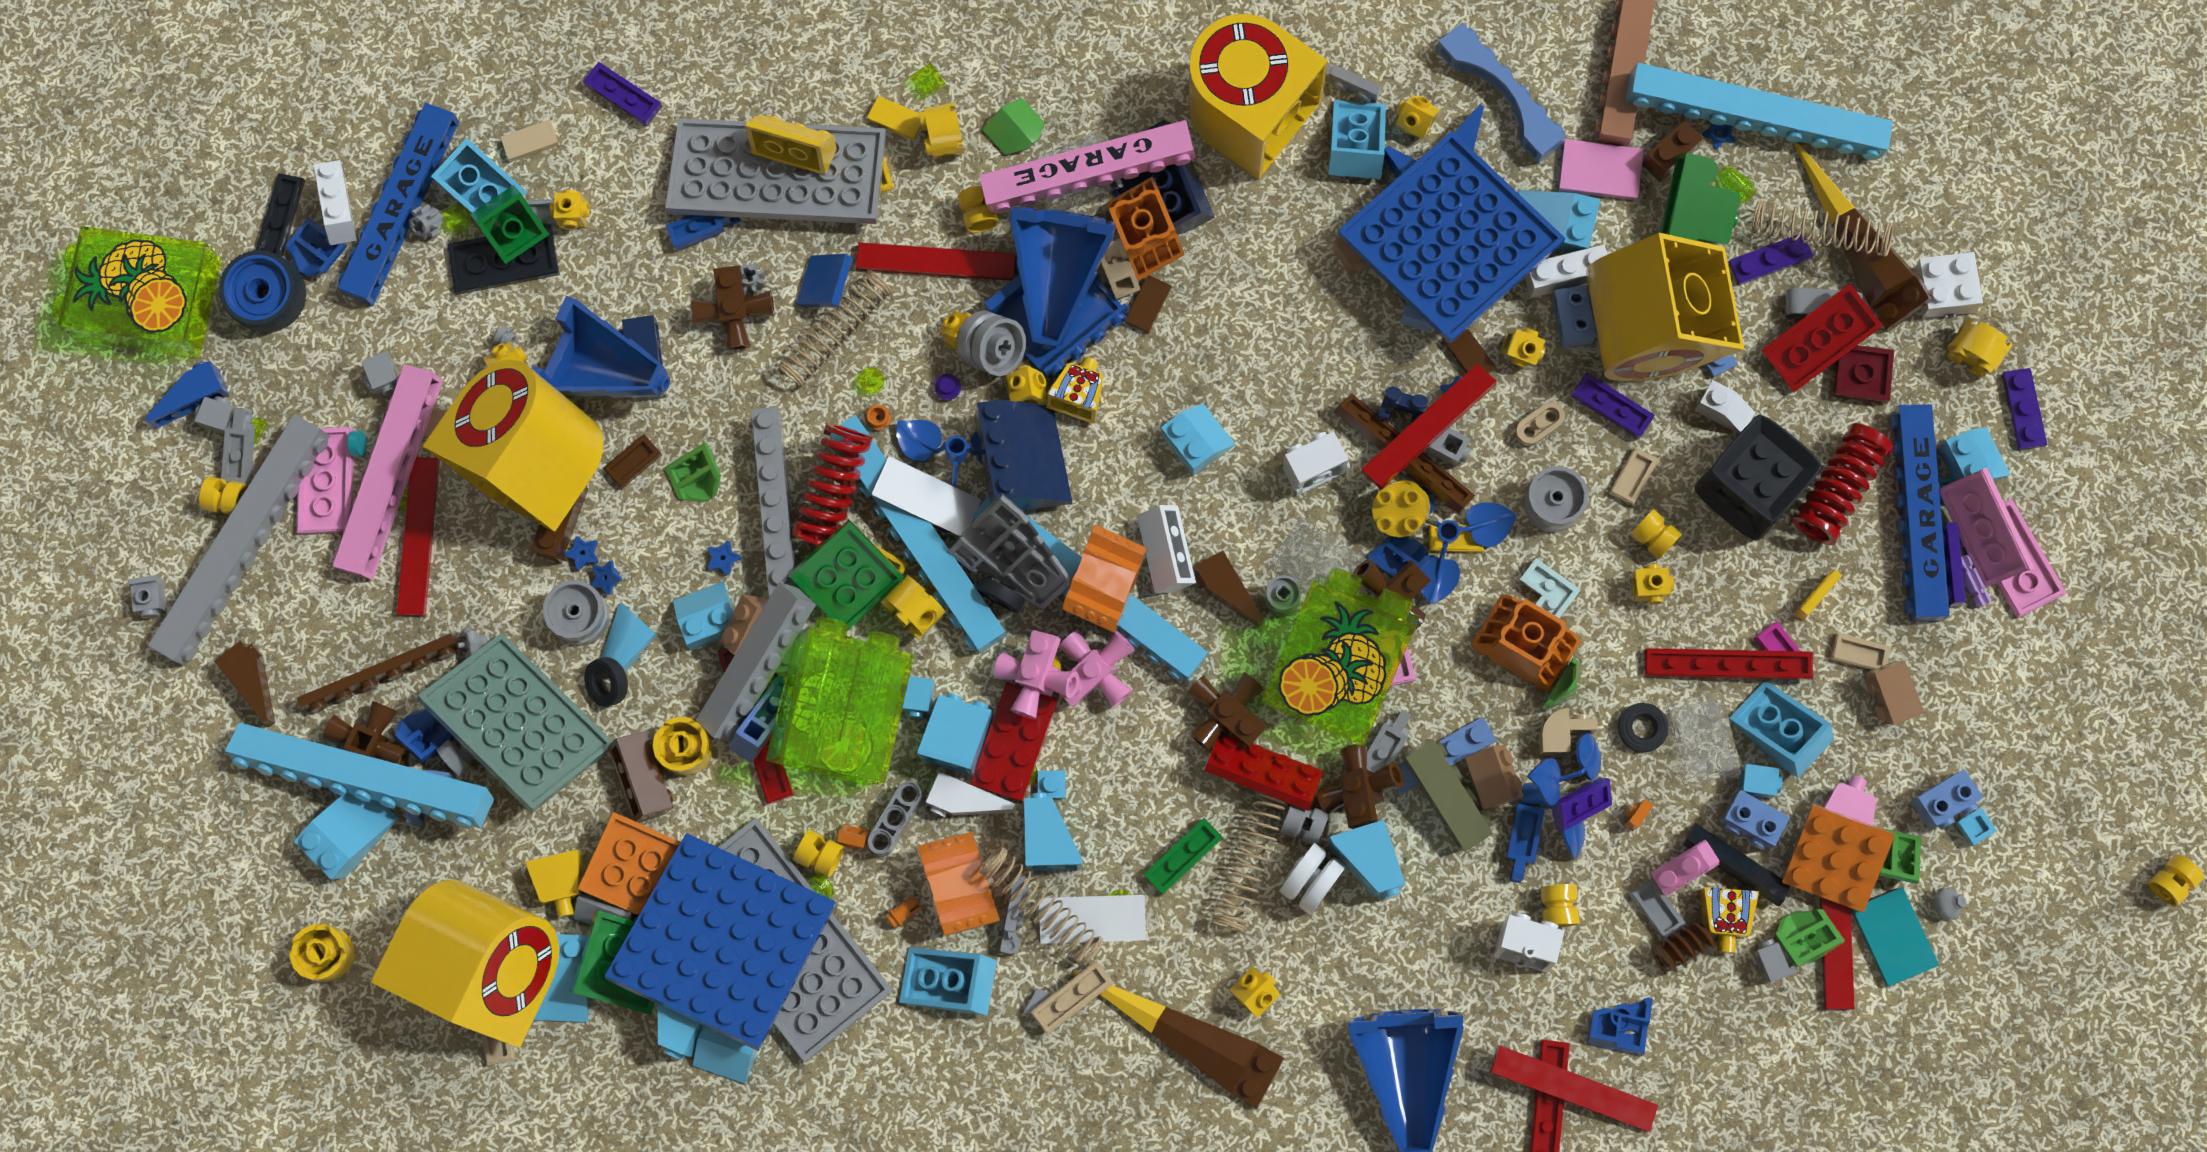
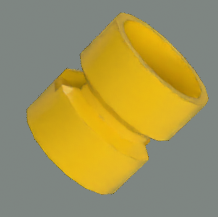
M982 185L972 186L958 193L957 198L962 212H965L963 220L967 232L979 233L991 230L999 224L997 213L990 212L986 205Z
M209 476L201 486L199 506L205 511L214 513L222 511L224 515L230 516L248 488V485L236 481H229L227 483L225 479Z
M1653 509L1632 531L1630 536L1640 544L1647 543V551L1659 560L1683 534L1672 524L1665 526L1663 516Z
M809 829L802 838L793 861L806 868L814 866L816 873L829 879L843 856L845 846L831 839L826 842L823 835Z
M2175 854L2165 864V871L2159 870L2148 882V885L2163 902L2172 907H2178L2189 896L2188 890L2194 891L2203 882L2205 876L2201 869L2190 859L2183 855Z
M1558 884L1540 887L1541 900L1543 904L1547 905V908L1542 911L1543 921L1555 923L1558 927L1580 925L1579 909L1573 906V903L1578 898L1577 885Z

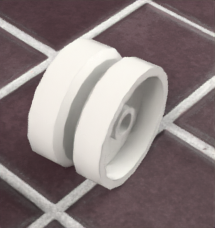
M1316 843L1312 845L1305 856L1299 858L1288 873V879L1279 890L1282 895L1292 900L1296 898L1302 889H1305L1307 892L1299 901V907L1309 915L1313 913L1346 868V865L1333 858L1330 859L1323 870L1320 869L1319 866L1326 857V851Z

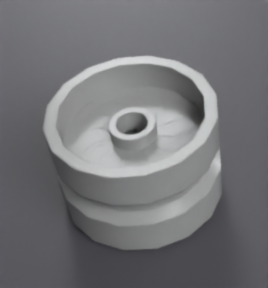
M985 310L975 312L969 316L960 327L957 337V351L961 360L967 366L996 376L1007 375L1016 369L1023 359L1026 349V336L1022 326L1017 321Z
M1553 466L1543 469L1534 477L1524 496V510L1527 518L1535 527L1545 532L1558 533L1568 530L1577 523L1588 504L1589 492L1586 483L1577 472L1567 467Z
M567 580L556 585L547 594L543 604V617L547 626L564 642L575 646L588 645L597 641L606 632L610 622V609L606 600L590 584L580 580Z

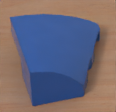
M1644 998L1642 1002L1629 1005L1627 1003L1619 1004L1613 1009L1603 1008L1593 1011L1587 1045L1643 1056L1653 998ZM1634 1031L1637 1034H1625V1032Z

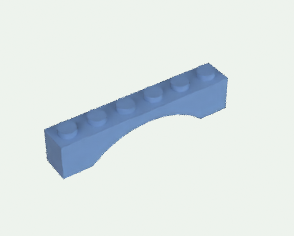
M1462 22L1438 41L1436 51L1453 70L1464 71L1478 76L1503 94L1517 117L1521 132V146L1538 164L1562 146L1566 137L1562 127L1550 120L1544 107L1539 103L1536 104L1531 99L1527 88L1522 84L1519 85L1513 79L1509 68L1505 65L1502 66L1496 60L1494 52L1489 47H1484L1472 28H1467Z

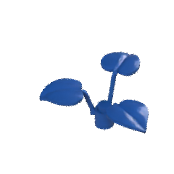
M898 420L896 427L897 441L901 451L908 459L924 463L931 458L932 452L939 454L945 450L946 459L953 464L951 486L956 487L958 464L966 459L967 452L973 456L978 455V460L983 465L977 431L970 439L971 445L967 444L966 440L961 436H952L939 447L942 443V433L940 428L933 422L927 420ZM940 527L944 532H946V533H952V532H950V531H948V530H946V529Z
M1419 485L1429 497L1430 515L1434 509V498L1429 490ZM1484 502L1476 504L1466 513V520L1470 525L1468 527L1458 526L1452 520H1446L1442 523L1431 519L1426 520L1425 523L1438 528L1437 538L1443 543L1439 558L1429 555L1430 563L1422 570L1431 579V582L1421 590L1427 602L1435 603L1444 599L1458 584L1460 578L1458 563L1451 559L1444 560L1448 544L1454 543L1460 532L1472 531V539L1478 545L1493 547L1500 544L1506 538L1516 520L1517 515L1512 510L1495 503Z
M1591 733L1581 735L1577 742L1576 755L1581 766L1578 771L1561 776L1559 765L1553 758L1545 759L1534 767L1527 775L1532 783H1524L1522 786L1524 796L1522 800L1525 805L1541 804L1542 809H1553L1552 806L1558 802L1560 797L1559 782L1583 775L1584 773L1588 780H1594L1598 776L1601 769V754ZM1584 821L1565 831L1561 830L1572 860L1578 857L1585 841Z

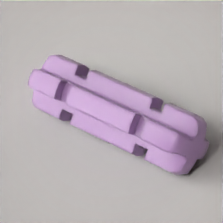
M1969 555L1962 556L1964 582L1970 595H1974L1972 599L1976 607H1983L1991 602V598L1988 592L1984 591L1985 586L1977 569L1972 567L1974 563Z

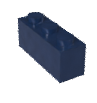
M654 315L622 319L623 329H619V332L627 339L635 341L663 365L659 327ZM666 392L659 396L632 397L634 402L667 398Z

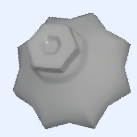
M464 627L462 633L459 634L460 643H457V648H461L463 656L468 658L488 643L487 637L478 634L471 627Z
M1952 887L1946 889L1939 888L1937 896L1933 899L1936 905V912L1945 921L1959 919L1960 912L1966 906V898L1958 895Z

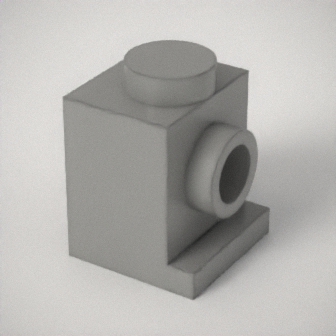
M1449 428L1430 445L1427 454L1433 455L1456 467L1459 461L1465 463L1471 451L1467 447L1470 438ZM1451 445L1455 448V452L1452 453L1446 450L1445 447Z
M156 575L128 579V584L131 586L132 610L134 613L141 616V618L150 619L158 617V613L167 612L163 579ZM144 594H148L146 600H144Z
M1773 938L1757 944L1759 950L1752 952L1765 984L1797 973L1795 967L1789 968L1790 958L1783 947H1780L1779 942L1775 943Z

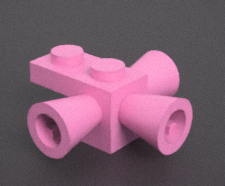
M1079 629L1071 633L1059 645L1058 648L1078 662L1071 670V672L1079 674L1077 692L1071 699L1062 695L1071 707H1075L1094 688H1101L1112 708L1120 705L1133 692L1131 688L1113 676L1119 670L1114 663L1135 651L1130 642L1118 631H1115L1103 650L1096 649L1091 651Z
M1033 630L1022 661L1007 653H1001L998 656L994 667L996 679L1015 680L1016 683L1023 687L1010 711L1027 718L1036 719L1039 694L1052 697L1053 691L1069 699L1076 694L1079 686V674L1071 671H1060L1052 665L1061 640L1059 637Z

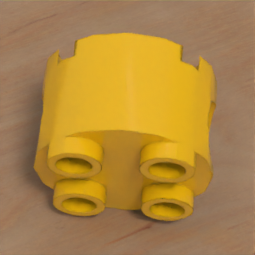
M949 102L939 106L924 107V112H919L922 130H928L929 138H924L927 155L937 159L949 155L965 154L963 146L958 147V145L963 144L955 103Z
M1967 318L1963 321L1955 338L1949 343L1947 347L1949 352L1946 356L1957 364H1961L1963 361L1972 366L1970 372L1980 378H1984L1986 374L1994 375L2013 344L2012 342L2006 344L2005 342L2008 338L1994 327L1981 321L1975 325L1972 324L1974 319Z
M1406 480L1392 482L1380 490L1373 501L1372 507L1373 518L1377 528L1381 532L1394 537L1410 536L1419 530L1429 518L1430 502L1426 492L1416 483Z
M908 575L880 602L891 614L893 612L896 613L893 618L903 628L909 625V632L918 640L945 613L942 606Z
M675 717L668 719L654 735L653 750L657 760L667 770L676 775L689 776L707 767L712 757L713 744L710 735L699 723L691 718Z
M312 924L301 929L294 936L292 949L289 954L291 964L300 976L319 982H332L341 978L355 961V948L351 938L343 930L326 924Z

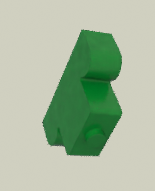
M1691 153L1677 154L1660 233L1715 245L1729 244L1732 230L1738 222L1737 207L1740 194L1736 191L1710 186V182L1718 174V167L1712 159Z

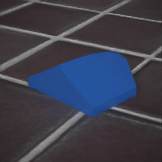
M309 217L286 243L287 250L290 252L296 269L307 277L325 274L347 247L344 243L330 245L326 230Z
M1388 536L1367 556V559L1374 561L1381 574L1386 572L1390 578L1410 560L1421 570L1430 563L1428 548L1419 541L1406 537Z
M424 709L410 713L399 721L394 738L415 758L423 762L438 756L439 754L436 749L447 740H453L454 736Z

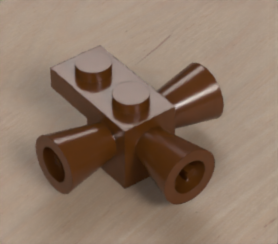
M740 265L714 268L717 302L691 300L694 326L696 327L719 319L723 326H726L725 350L749 348L751 344L744 323H750L749 315L775 317L772 292L770 290L747 298L744 294Z
M1367 559L1357 566L1352 574V579L1366 587L1365 591L1373 600L1350 614L1351 617L1359 610L1368 609L1374 613L1364 617L1360 624H1370L1374 627L1385 612L1391 619L1396 616L1406 633L1413 632L1421 626L1426 614L1409 602L1431 582V579L1412 560L1392 578L1386 572L1381 574L1372 559Z
M1243 672L1232 693L1229 694L1225 690L1220 695L1205 675H1203L1191 687L1186 696L1208 707L1207 717L1209 719L1189 733V735L1208 752L1213 748L1222 730L1227 734L1229 732L1250 748L1267 729V725L1244 705L1264 691L1263 687L1254 678Z
M372 701L366 727L357 723L352 727L337 715H334L328 721L323 732V740L344 744L343 748L353 753L403 766L406 765L410 756V752L405 747L388 743L389 738L381 734L397 714V711L375 701Z
M1362 744L1346 746L1340 750L1348 773L1339 776L1341 785L1319 788L1317 795L1321 808L1329 814L1344 805L1348 828L1356 829L1378 822L1375 805L1384 802L1382 791L1402 788L1404 780L1402 772L1395 762L1392 761L1373 773L1367 769V746Z

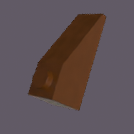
M1223 550L1195 565L1194 571L1196 574L1194 576L1196 585L1200 590L1204 588L1208 595L1255 626L1260 627L1263 625V617Z
M240 640L214 662L261 721L272 726L275 724L268 680L265 665L259 659L263 655L253 643L248 645Z

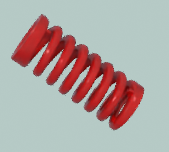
M826 423L823 434L830 436L831 433L843 437V442L822 438L820 444L843 453L850 458L835 456L821 451L816 453V458L835 465L846 472L813 465L811 470L813 473L827 477L841 485L824 483L814 479H809L807 485L828 493L837 499L825 498L805 492L802 497L805 501L820 505L833 513L822 512L805 506H800L798 509L800 514L819 520L830 527L819 526L818 522L814 525L796 520L791 534L797 538L816 545H821L842 526L839 522L847 519L848 514L843 508L851 506L852 499L848 495L856 492V485L852 481L858 480L861 476V472L856 467H861L865 464V458L860 453L869 451L873 439L862 432L832 423Z
M1852 423L1848 427V432L1843 435L1842 443L1835 448V455L1829 458L1828 467L1821 471L1820 479L1815 481L1813 490L1807 494L1806 502L1802 503L1799 507V514L1792 518L1793 525L1800 532L1819 543L1835 545L1841 536L1840 530L1848 525V520L1845 516H1852L1855 513V507L1852 504L1862 502L1863 498L1859 492H1867L1870 485L1867 480L1872 481L1876 479L1877 473L1875 469L1883 467L1884 460L1882 457H1887L1894 449L1892 442L1872 427L1860 423ZM1803 522H1805V523L1811 528V530L1808 529V528L1803 524Z

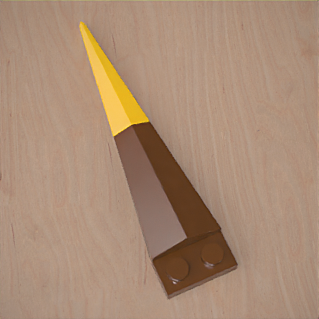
M1795 143V148L1825 212L1829 213L1828 218L1833 228L1836 214H1839L1836 236L1839 241L1845 228L1846 218L1848 215L1850 216L1846 236L1847 247L1852 240L1857 218L1860 217L1857 235V249H1859L1868 221L1830 180L1802 145ZM1871 225L1868 234V251L1873 244L1877 232ZM1880 234L1878 242L1879 253L1881 251V244L1883 239ZM1843 239L1841 246L1864 296L1886 330L1891 331L1934 300L1922 279L1891 246L1888 255L1884 257L1876 254V243L1871 253L1867 254L1865 243L1862 249L1856 252L1854 242L1849 250H1845Z
M1077 971L1073 972L1075 976L1080 974V972ZM1113 985L1100 994L1232 1095L1257 1109L1285 1060L1284 1057L1259 1043Z

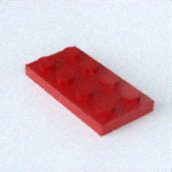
M1848 283L1762 348L1761 351L1791 390L1796 392L1883 325L1853 286Z
M1006 681L970 785L1023 803L1059 700L1053 696L1039 694L1036 719L1021 716L1010 711L1023 687Z
M1223 732L1219 735L1204 770L1307 811L1311 807L1323 774V770L1315 768L1310 764H1304L1286 755L1265 749L1260 745L1253 744L1248 748L1234 735H1228Z

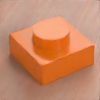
M1646 799L1642 800L1639 804L1634 802L1625 814L1629 818L1625 825L1633 831L1639 828L1654 805Z
M844 824L839 830L837 842L844 843V846L850 849L864 848L868 843L871 830Z

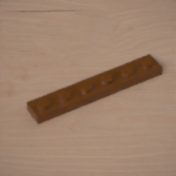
M1352 393L1334 411L1381 451L1400 434L1384 419H1377L1378 414ZM1424 452L1404 469L1405 472L1413 476L1457 514L1476 496Z
M450 633L297 697L300 708L308 712H320L326 709V704L335 700L343 702L352 698V693L361 689L362 691H370L378 687V682L399 679L404 675V671L411 668L420 670L429 665L428 661L435 658L446 659L455 654L454 651L459 649L457 648V643L459 642Z

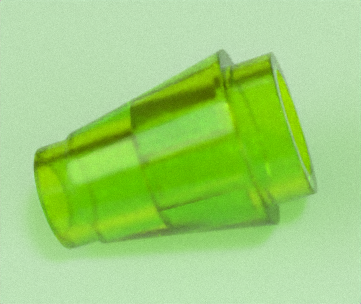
M1730 164L1725 166L1718 174L1727 190L1736 191L1740 194L1739 202L1741 204L1751 199L1757 191V188L1754 186L1755 182Z

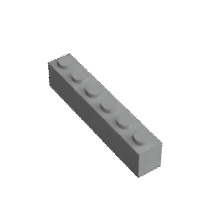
M781 582L778 583L697 717L696 721L713 738L732 742L735 732L756 705L816 606L797 587Z

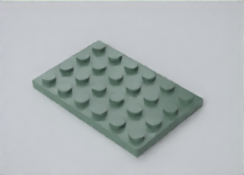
M500 633L420 693L417 701L531 814L609 752L608 746L613 742L503 633Z

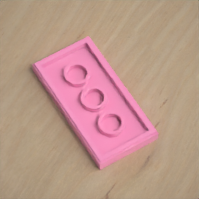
M353 427L320 428L330 437L327 447L322 453H319L314 461L312 471L304 477L299 485L296 533H342L344 526L348 523L353 503L354 457L348 451L347 437L351 431H354Z
M1987 467L1939 488V494L1952 521L1958 522L1959 536L1985 587L2034 568Z
M2011 498L2005 501L2004 504L2034 568L2000 581L1997 585L2016 618H2019L2067 593Z

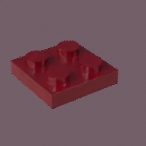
M1857 345L1838 359L1836 362L1833 397L1888 404L1891 396L1894 350Z

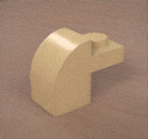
M1115 233L1101 263L1117 300L1141 289L1118 233Z
M1569 708L1554 712L1540 729V756H1567L1571 752L1570 734H1594L1598 730L1597 719H1590L1588 714L1573 715V719H1570Z

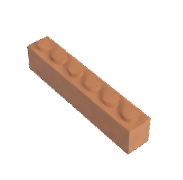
M1616 0L1614 14H1618L1617 22L1612 23L1610 37L1614 38L1613 46L1609 45L1606 55V61L1610 62L1609 70H1604L1602 85L1606 86L1605 94H1600L1598 109L1602 110L1601 118H1596L1593 133L1598 134L1597 143L1628 147L1632 140L1637 107L1625 100L1630 72L1638 62L1645 64L1655 0Z

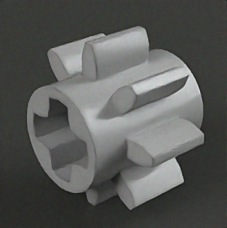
M427 204L424 207L419 206L411 211L414 217L409 220L410 227L416 235L426 239L429 236L434 237L441 233L438 226L442 225L443 222L442 216L437 209L430 208Z
M743 262L741 271L744 294L747 295L749 291L758 295L757 290L760 286L766 287L765 281L761 279L766 276L764 270L758 271L756 262L752 266L746 265ZM751 275L753 278L751 282H748L747 276Z

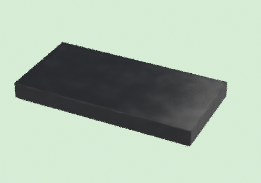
M543 225L549 235L507 264L503 262L486 237L447 244L455 294L460 295L560 275L552 225Z

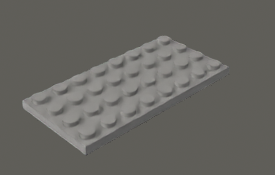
M678 118L665 206L667 214L877 224L887 135L886 128L802 124L807 128L817 131L825 130L835 137L837 150L826 175L753 155L745 127L747 122Z
M754 818L718 847L815 892L757 818ZM833 913L774 1022L805 1063L894 991Z

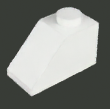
M1714 380L1706 388L1695 409V412L1738 434L1750 423L1755 414L1753 409L1737 392Z

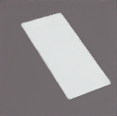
M888 457L872 492V495L959 536L971 525L973 514L981 502L979 498L892 457Z
M1144 895L1055 897L1054 902L1057 900L1063 901L1062 909H1071L1070 916H1079L1078 923L1086 922V931L1092 929L1095 931L1094 938L1101 936L1103 942L1146 940ZM1052 898L1042 900L1039 905V914L1050 904ZM1060 902L1053 905L1040 920V944L1058 943L1060 938L1076 922V917L1071 918L1054 938H1049L1051 932L1066 919L1069 911L1065 910L1058 915L1049 928L1042 931L1043 925L1059 910ZM1084 924L1076 927L1064 943H1071L1084 929ZM1092 932L1083 935L1079 942H1088Z

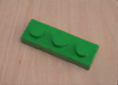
M1203 818L1144 873L1145 878L1163 896L1210 852L1223 837Z

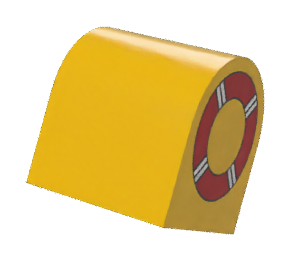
M1235 14L1223 17L1204 29L1191 51L1188 100L1191 122L1203 140L1259 180L1322 102L1328 60L1264 17L1252 14Z
M1657 233L1607 254L1587 267L1586 276L1606 378L1615 381H1641L1668 377L1745 350L1725 247Z
M505 360L483 369L464 386L422 447L490 499L555 532L596 472L603 454L604 439L601 428L592 418L527 364L518 360Z
M445 880L427 888L410 905L371 983L451 1023L520 1048L554 978L559 959L558 937L553 926L547 920L462 881Z

